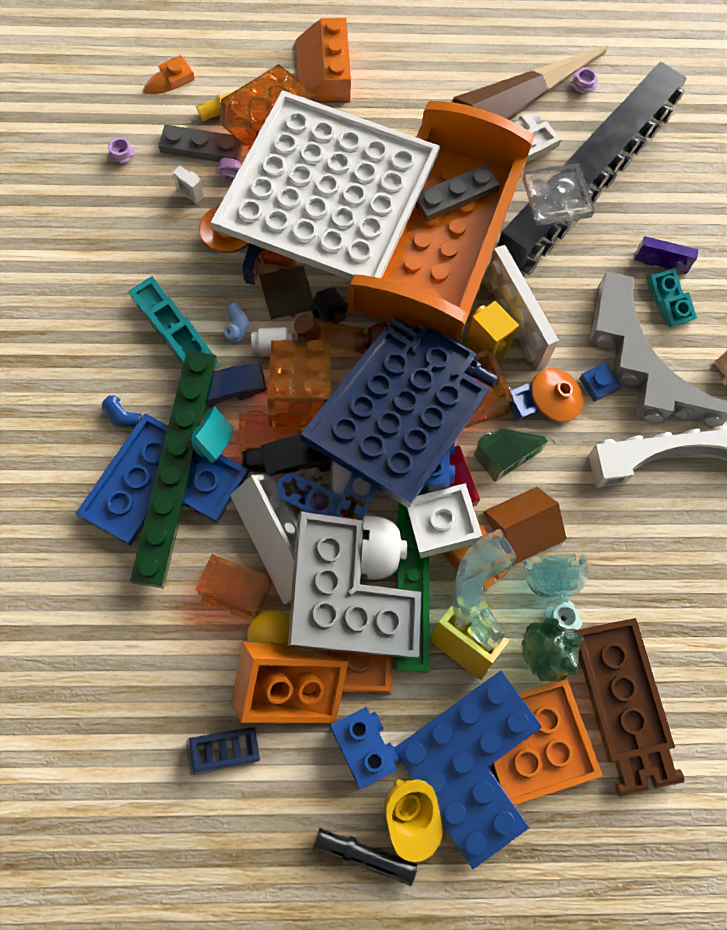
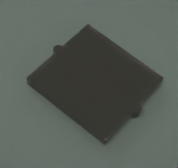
M304 265L288 269L279 268L278 271L259 275L270 320L289 315L295 317L298 313L310 311L313 296Z

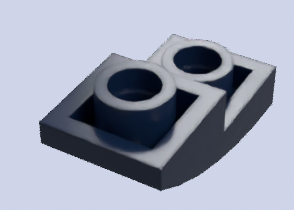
M260 363L246 364L215 371L207 405L210 407L235 396L242 401L267 391L262 365Z

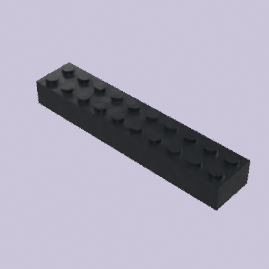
M660 61L504 228L497 247L506 246L522 276L525 274L529 276L535 270L539 263L537 260L541 256L546 257L555 245L554 241L557 238L562 240L565 237L572 221L578 222L586 211L585 207L588 204L593 205L597 201L603 187H610L617 176L618 170L623 172L632 160L631 156L633 154L638 155L646 145V139H653L661 127L660 124L662 122L666 124L675 112V109L672 108L673 105L675 106L685 92L682 87L687 77Z

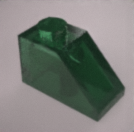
M502 428L494 434L491 431L484 434L477 441L478 446L474 456L493 481L497 482L542 452L548 440L545 436Z

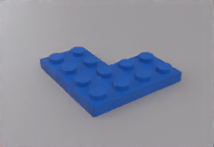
M145 413L81 504L76 515L131 546L144 526L168 425ZM196 453L184 506L218 523L232 501L230 495L243 484L249 474V470L222 454L211 463L206 456L201 457Z
M501 670L394 748L397 756L413 780L425 781L434 789L442 824L472 869H475L529 829V825L488 767L541 729L542 726Z

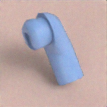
M233 302L227 307L233 322L228 325L229 329H224V335L231 342H238L244 338L250 322L240 303Z

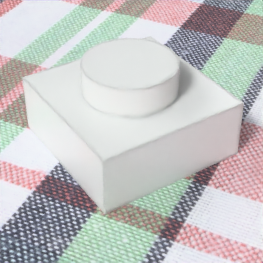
M181 166L172 172L176 189L195 204L204 198L202 182L194 172H188Z

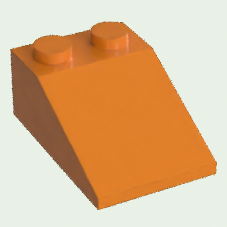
M242 642L231 705L241 723H335L349 661L346 658L276 643Z

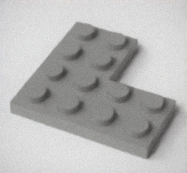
M300 512L297 518L287 646L411 659L419 658L421 592L360 584L363 520Z

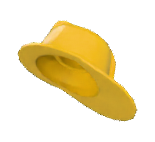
M400 779L396 780L395 786L390 789L384 800V812L392 845L396 853L404 860L410 862L424 861L434 854L440 845L443 835L442 820L434 789L425 781L412 780L404 782Z

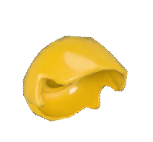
M277 609L260 612L249 624L247 640L249 642L276 643L287 646L290 617Z

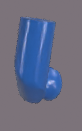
M115 395L107 396L102 402V411L111 424L135 428L141 420L142 414L125 412L119 403V397Z

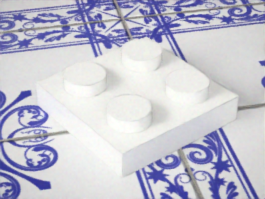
M466 483L418 495L412 505L407 508L421 558L483 542L482 533Z

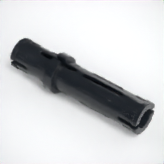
M321 827L319 828L312 850L340 859L341 864L346 866L349 863L360 866L374 873L412 886L417 873L418 863L410 862L357 842L356 837L349 836V838H346Z

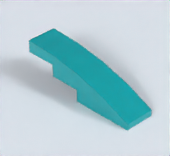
M153 276L128 291L135 304L182 365L184 364L187 351L214 355L189 319L183 316L170 296L167 297ZM218 360L215 369L221 366Z

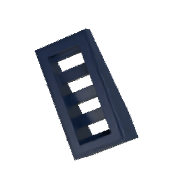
M255 727L191 737L186 741L190 776L260 761ZM241 737H245L248 756L242 757L239 742ZM227 740L232 742L234 756L232 759H228ZM218 742L220 761L214 762L212 743ZM204 745L206 763L200 764L198 746Z

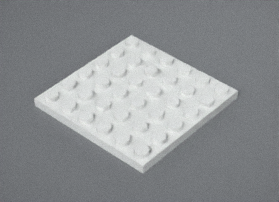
M282 90L211 221L212 229L348 280H352L355 274L382 278L437 158L440 146Z

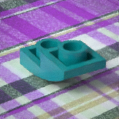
M676 268L653 274L646 278L652 297L669 327L697 319L690 293L683 294Z
M215 406L205 413L203 423L193 430L191 444L195 452L201 457L206 456L211 463L222 453L234 430L233 426Z

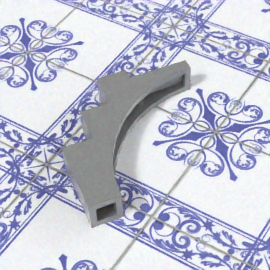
M606 272L598 286L589 343L597 345L602 349H616L613 367L614 375L624 385H639L635 416L644 418L645 421L650 423H664L673 414L679 419L691 418L703 421L706 425L722 426L727 421V401L712 397L691 386L669 369L656 355L645 338L637 319L633 299L634 278Z

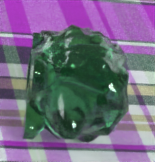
M547 618L540 623H531L526 627V632L523 634L524 639L521 641L522 656L525 663L530 667L532 674L537 675L540 681L562 682L567 677L578 672V653L580 645L583 644L582 634L568 631L565 627L559 625V620L556 618Z

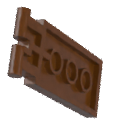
M632 618L573 631V638L608 762L615 761L620 782L615 783L618 796L622 797L648 791L649 786L646 776H650L655 789L684 783V774L681 769L675 770L669 749L675 748L637 619Z

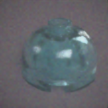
M575 554L540 556L542 562L532 563V557L523 560L528 586L536 595L549 598L550 604L569 602L568 597L578 594L585 587L588 579L587 556L583 554L579 560H576Z

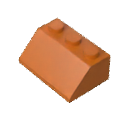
M320 18L296 38L299 96L317 103L350 102L351 70L347 18Z

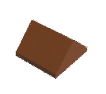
M534 487L483 512L512 566L567 539L559 503L538 487Z

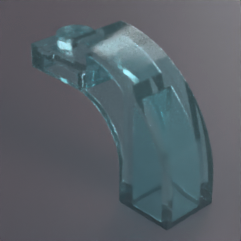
M501 529L480 538L468 549L460 562L452 587L453 613L459 627L461 628L472 623L471 630L479 644L483 643L487 651L500 646L505 634L485 601L483 586L490 578L510 569L517 556Z

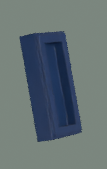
M249 243L242 271L245 283L255 285L265 248Z

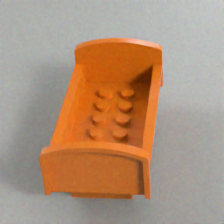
M428 101L416 138L439 145L440 147L422 191L484 164H487L500 183L499 190L427 223L417 207L414 206L383 277L353 275L349 284L348 313L353 315L356 310L391 322L396 316L411 326L416 324L421 328L427 324L460 343L465 324L518 181L524 171L534 135L506 118L479 108L446 101Z

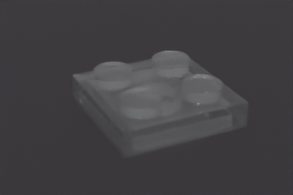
M579 163L524 171L522 180L536 226L592 218L595 209Z

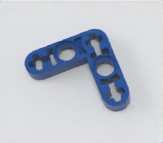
M293 473L282 476L277 483V493L280 498L314 514L343 518L339 514L340 510L348 509L351 503L350 500H345L347 494L356 500L364 501L363 507L356 504L353 513L357 515L356 520L363 519L377 488L370 484V491L366 495L356 494L352 485L354 480L359 477L353 473L342 495ZM294 479L297 481L296 487L305 491L306 485L311 486L312 489L306 496L305 505L298 502L302 496L296 493H292L290 497L286 496V489L282 487V484L284 482L290 483ZM317 492L326 494L329 499L327 508L321 511L315 510L310 502L312 495Z

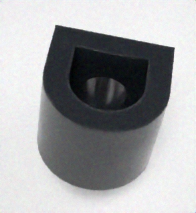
M330 287L316 293L310 311L313 318L323 327L331 323L338 324L343 321L347 316L348 304L335 287Z

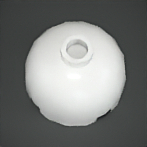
M364 516L360 580L385 579L398 569L400 559H406L407 540H401L398 527L390 520L376 516Z

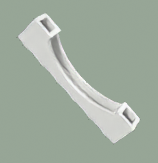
M719 426L705 432H701L700 429H692L680 435H672L670 432H665L654 436V438L643 439V436H633L620 442H615L613 439L599 441L588 455L596 488L625 485L634 475V470L649 462L665 457L700 455L727 461V426Z

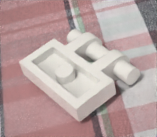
M537 112L530 115L526 113L520 116L518 121L514 122L534 135L526 162L559 147L561 142L560 137L547 121L537 125L540 122V115Z

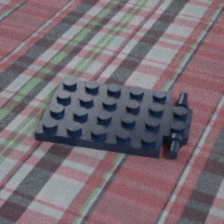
M395 316L390 323V327L406 336V338L386 326L303 430L300 440L409 508L490 390L488 386L477 381L474 377L492 388L499 377L481 367L482 363L475 360L477 357L475 352L427 324L423 328L416 324L411 326Z

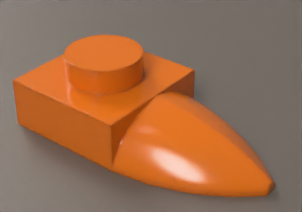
M179 55L158 65L159 72L148 80L143 88V92L147 94H160L172 91L195 80L194 72L184 58Z

